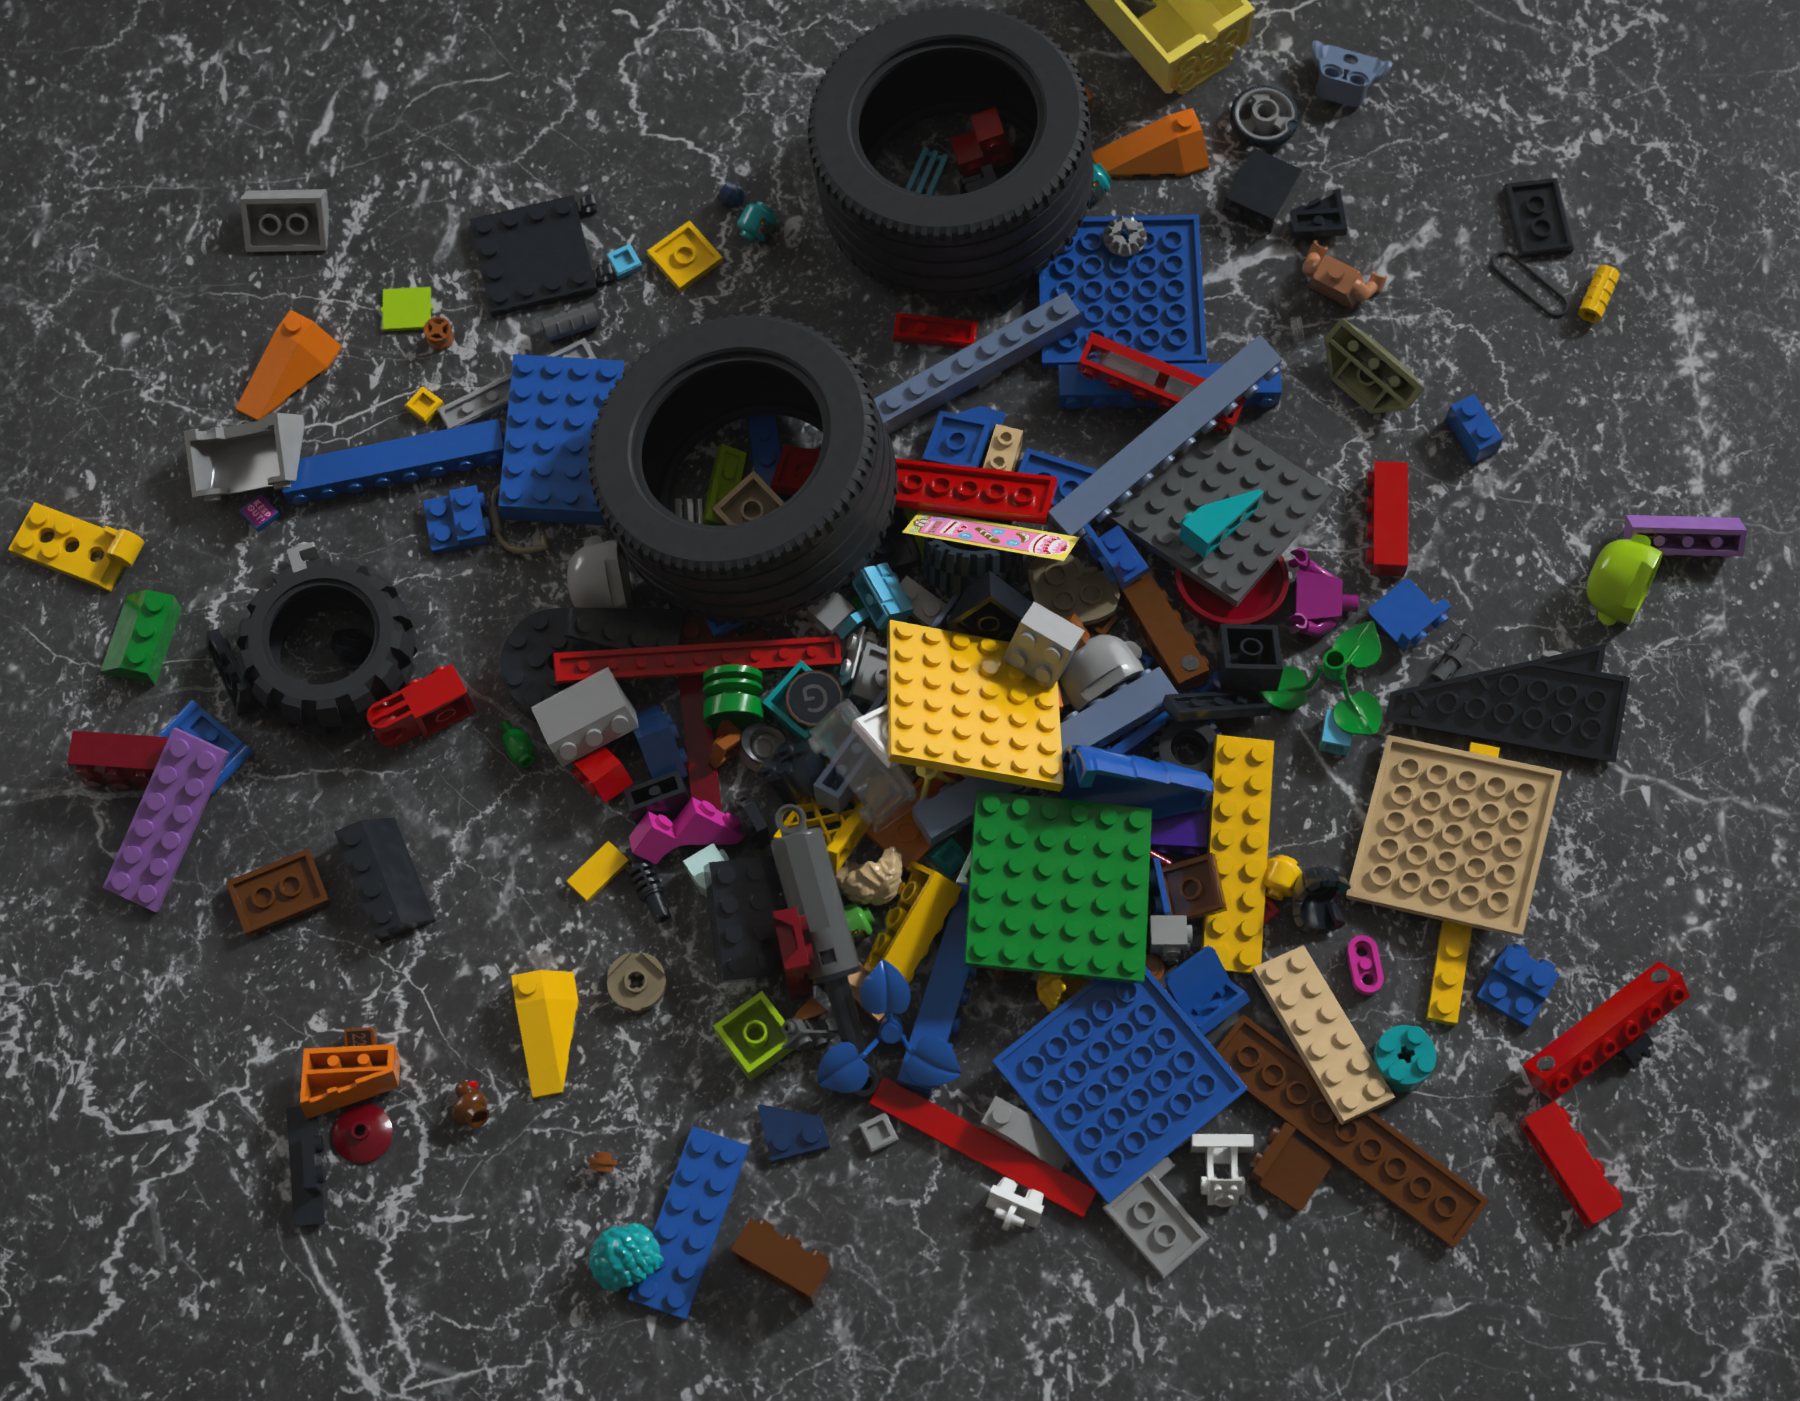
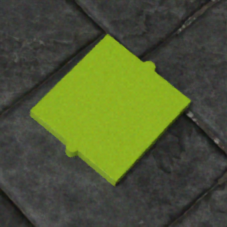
M431 287L383 289V307L380 308L383 314V331L423 330L425 323L431 319V311L434 310L431 304Z

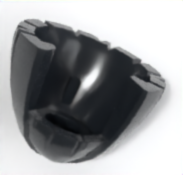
M1316 866L1315 868L1306 869L1297 878L1292 891L1291 910L1296 925L1301 927L1303 931L1311 934L1312 932L1315 934H1327L1330 930L1334 932L1345 925L1336 900L1341 896L1342 892L1349 890L1351 886L1341 873L1329 867Z

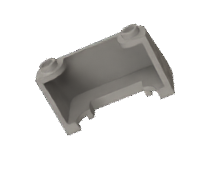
M272 413L265 415L260 421L225 428L213 427L211 430L199 431V429L184 431L192 498H204L205 503L221 501V496L261 488L274 486L275 490L291 488V483L296 482L305 429L304 416Z

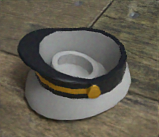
M759 722L748 725L743 730L740 738V759L749 769L760 772L761 766L778 753V747L782 743L789 741L787 735L781 728L776 727L772 723Z

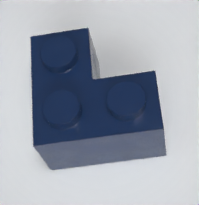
M657 705L636 713L639 727L633 730L632 733L650 778L654 779L679 770L682 778L688 776L685 765H688L689 761L684 748L678 749L676 741L680 740V736L669 712L663 714L660 706Z

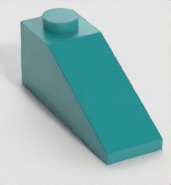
M1257 489L1200 506L1194 513H1187L1180 522L1181 531L1179 539L1205 559L1260 508L1264 492Z

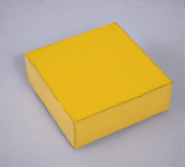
M422 386L404 406L409 413L427 425L438 413L437 409L444 406V402Z

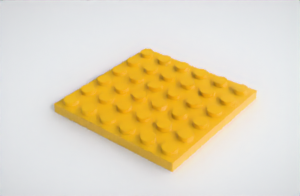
M889 620L887 625L888 761L1060 792L1064 785L1058 681L1052 689L1002 660L1010 642Z

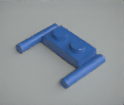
M193 700L157 735L158 737H169L172 729L178 728L229 752L224 767L212 790V794L254 753Z

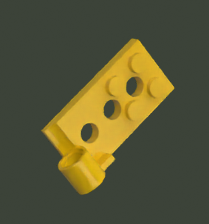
M34 502L8 550L15 556L111 592L124 567L131 568L145 542L141 537L128 530H116L108 526L102 528ZM53 532L54 538L50 542H41V537L45 533ZM70 542H79V547L76 551L66 552V546ZM94 552H104V557L100 561L92 562L90 560Z

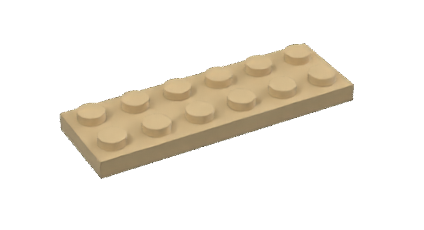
M1304 945L1253 967L1252 975L1341 1125L1394 1100L1395 1096L1383 1076L1377 1070L1374 1061Z

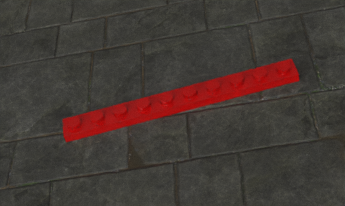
M839 636L553 653L555 684L578 683L607 667L616 680L703 675L710 668L733 664L751 666L760 671L793 669L800 660L810 668L834 667L842 664Z

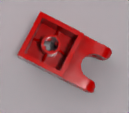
M453 664L434 669L431 675L423 679L410 681L406 684L405 688L371 705L367 711V720L375 730L379 743L387 748H393L421 733L426 738L476 711Z

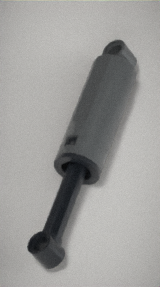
M786 804L780 807L775 816V822L778 829H780L782 837L772 840L770 846L787 907H797L798 915H805L808 933L803 934L805 945L811 944L815 962L809 963L810 973H806L809 986L824 982L841 1043H852L857 1048L858 1054H861L867 1048V1044L847 977L848 975L860 972L861 967L824 835L819 827L807 828V817L800 806ZM791 810L795 811L799 816V822L793 828L787 827L783 822L784 814ZM868 1054L862 1060L869 1067L872 1085L853 1092L858 1096L873 1094L879 1084V1074Z

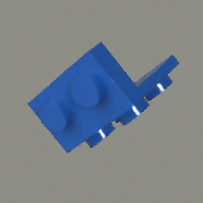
M1404 579L1373 604L1368 610V615L1405 653L1413 645L1415 647L1419 646L1428 637L1430 631L1434 628L1436 630L1440 629L1449 620L1447 615L1451 605L1444 598L1437 604H1434L1410 579Z
M1211 946L1204 947L1165 977V984L1174 1001L1203 1035L1215 1029L1218 1024L1230 1015L1238 1012L1241 1007L1250 1001L1247 993L1230 981L1215 949Z

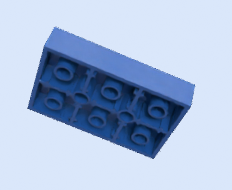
M513 354L498 505L501 520L608 526L600 512L591 487L588 464H590L588 459V453H590L589 442H592L591 432L595 430L594 422L599 418L597 414L599 409L603 408L602 403L604 399L609 397V390L614 389L616 386V380L621 379L623 376L622 373L625 370L624 361Z

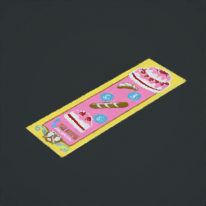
M923 510L916 514L902 532L1060 561L1066 559L1080 538Z

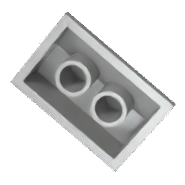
M327 189L246 191L240 198L246 252L327 250L329 229Z
M608 667L531 707L549 748L562 767L639 727L634 707Z

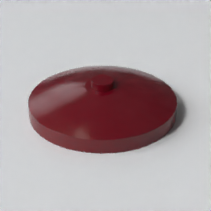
M1281 555L1237 607L1177 568H1175L1174 582L1178 597L1185 608L1197 619L1217 628H1220V624L1261 625L1272 618L1281 608L1288 590L1289 573L1286 562Z

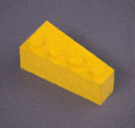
M912 860L907 868L911 872L907 883L901 882L897 890V894L901 896L897 906L889 909L886 915V931L878 934L864 965V969L871 973L878 963L884 959L899 970L907 984L912 981L917 965L927 955L931 941L942 929L945 917L949 910L956 905L959 893L962 890V887L940 873Z

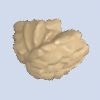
M891 846L884 850L882 857L875 863L867 861L860 865L857 863L850 864L847 858L837 874L834 873L840 894L845 895L849 901L858 902L859 904L871 903L874 906H880L890 902L897 895V890L901 883L902 854L895 847Z

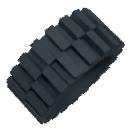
M966 515L960 516L988 522L1012 525V521L974 517ZM924 537V577L926 580H930V584L934 587L940 585V590L947 592L949 589H952L953 594L961 595L970 583L988 571H991L1012 588L1015 586V582L1019 583L1023 574V554Z

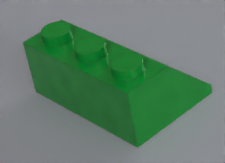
M143 590L126 596L100 670L102 674L156 685L182 610L174 595Z

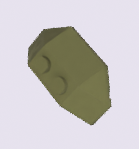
M1341 318L1324 338L1330 379L1370 414L1408 410L1425 390V387L1411 370L1372 337L1344 318Z

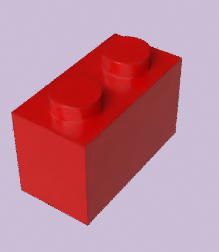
M605 746L571 762L575 768L571 773L580 785L583 784L593 798L597 795L604 803H607L633 784L623 764Z

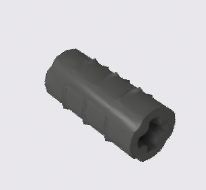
M593 302L540 319L548 342L600 326L599 317Z

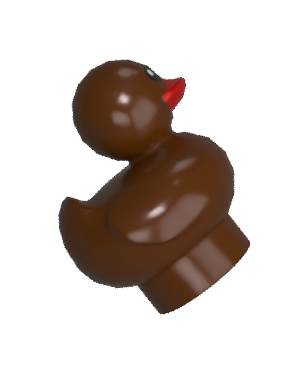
M462 1080L456 1085L455 1094L459 1099L451 1111L456 1123L469 1125L471 1128L481 1127L490 1116V1112L487 1109V1098L484 1093L477 1090V1081Z

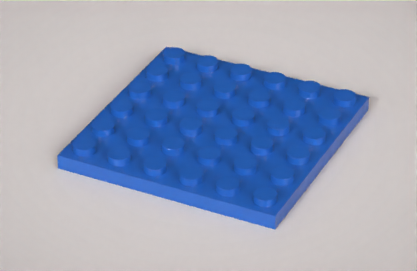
M1199 215L1133 216L1134 220L1142 222L1143 228L1147 231V237L1143 249L1132 256H1119L1112 253L1103 241L1104 228L1111 219L1115 220L1120 216L1085 217L1081 227H1078V233L1072 237V242L1069 245H1065V250L1062 254L1058 253L1057 258L1054 261H1050L1049 266L1045 269H1039V306L1066 292L1080 312V328L1059 338L1050 345L1042 347V368H1058L1059 365H1078L1091 332L1168 364L1207 363ZM1122 216V217H1123V218H1130V217H1132V216ZM1122 229L1119 236H1123L1126 243H1128L1130 234H1127L1126 230ZM1091 355L1087 358L1097 364H1103L1102 359L1097 355Z
M1146 966L1143 984L1091 980L991 1062L1107 1204L1112 1202L1248 1089Z

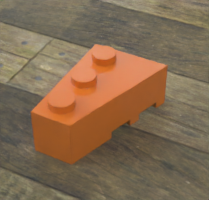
M395 1044L304 1049L300 1105L306 1119L399 1088L400 1059Z

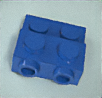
M477 485L449 490L450 495L423 500L433 555L489 544L487 534L492 533L489 517H484L482 510L487 508L484 492L478 491Z
M1506 944L1475 999L1528 1029L1560 974L1555 972L1556 967L1551 962L1545 959H1540L1538 962L1529 957V951L1519 944H1513V946Z

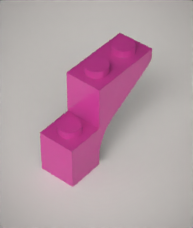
M691 797L673 823L664 815L657 816L648 811L630 834L629 841L632 853L657 865L665 854L682 845H711L712 843L714 845H732L739 843L744 835L740 820L731 813L725 814L717 810L711 803L707 801L701 802Z

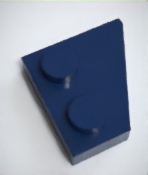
M762 1104L757 1105L771 1163L830 1148L823 1117Z

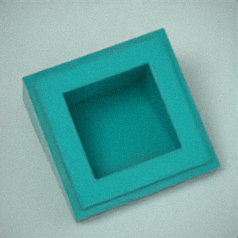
M951 836L940 841L926 855L948 878L964 864L968 856Z

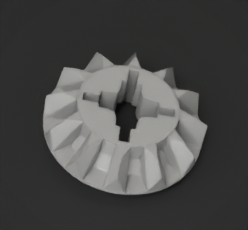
M1121 215L1118 219H1111L1104 228L1103 233L1105 246L1112 253L1119 256H1132L1140 252L1145 246L1147 231L1143 228L1142 222H1137L1133 216L1123 218ZM1122 229L1126 230L1127 234H1130L1128 243H1126L1123 236H1119Z

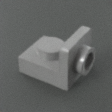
M314 542L298 543L293 548L287 549L293 573L306 569V561L320 557Z

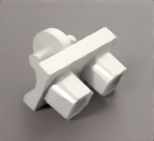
M1003 1177L997 1186H992L985 1207L994 1210V1216L1005 1220L1002 1229L1008 1231L1011 1223L1021 1228L1024 1224L1034 1228L1037 1227L1044 1208L1042 1206L1043 1193L1029 1189L1025 1198L1014 1194L1017 1184L1006 1177Z

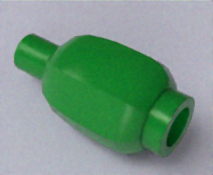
M510 720L501 722L500 728L504 733L502 744L510 760L515 764H519L521 768L532 765L535 762V749L527 734L520 728H514Z

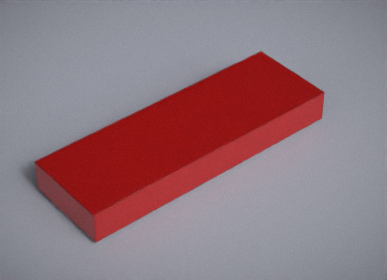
M896 313L893 341L964 349L975 343L978 321Z

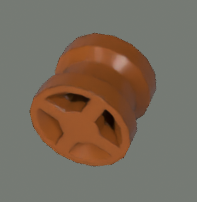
M433 317L425 323L424 334L430 348L436 351H444L450 348L454 341V335L448 320L443 317Z

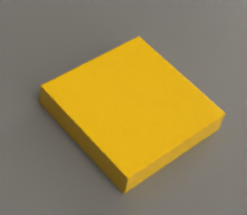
M690 220L647 250L648 257L680 293L723 263V257Z

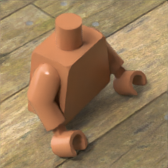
M1316 240L1307 252L1308 256L1302 266V271L1311 278L1306 286L1350 309H1353L1357 301L1364 302L1376 291H1382L1387 276L1382 277L1377 275V271H1372L1369 281L1364 283L1362 275L1358 270L1329 255H1325L1328 247L1325 246L1323 248L1319 246Z

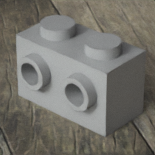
M1187 915L1150 916L1147 927V954L1156 955L1165 965L1176 964L1178 960H1183L1185 951H1190V943H1192L1193 939L1192 925H1187Z

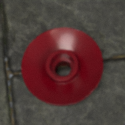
M366 1103L353 1105L343 1111L337 1118L332 1132L333 1143L338 1153L350 1162L364 1164L375 1161L388 1150L392 1142L393 1126L391 1120L381 1108ZM364 1126L366 1132L362 1136H357L356 1129Z

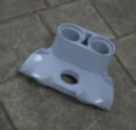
M1316 40L1312 43V58L1316 67H1319V77L1315 92L1319 97L1352 107L1361 106L1364 103L1370 84L1372 82L1377 83L1384 78L1392 66V62L1388 60L1382 61L1372 56L1332 45H1325ZM1343 59H1353L1357 63L1349 64L1346 63Z

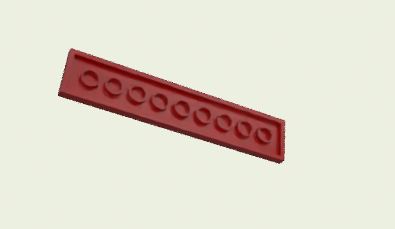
M784 446L770 485L771 489L777 494L794 495L812 473L821 450ZM895 458L898 472V493L895 495L897 501L894 507L1043 525L1048 523V511L1051 510L1057 488L1056 476Z

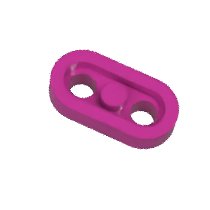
M1356 936L1350 941L1346 951L1352 983L1360 994L1373 995L1380 990L1384 981L1376 942L1369 936ZM1364 949L1366 956H1359L1356 950ZM1369 977L1372 980V984L1365 985L1362 978Z

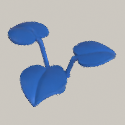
M881 960L864 979L860 988V1000L866 1010L873 1014L885 1012V1017L882 1019L878 1029V1035L861 1054H858L857 1048L849 1042H842L832 1046L825 1053L819 1064L817 1080L820 1086L842 1093H851L861 1089L869 1076V1067L862 1059L880 1041L893 1044L900 1040L903 1043L907 1052L912 1055L906 1063V1071L919 1084L940 1086L960 1076L961 1069L955 1053L944 1039L936 1036L922 1038L916 1044L915 1050H913L907 1041V1036L902 1034L904 1023L900 1017L892 1013L900 1014L906 1011L910 1003L911 993L903 975L888 961Z

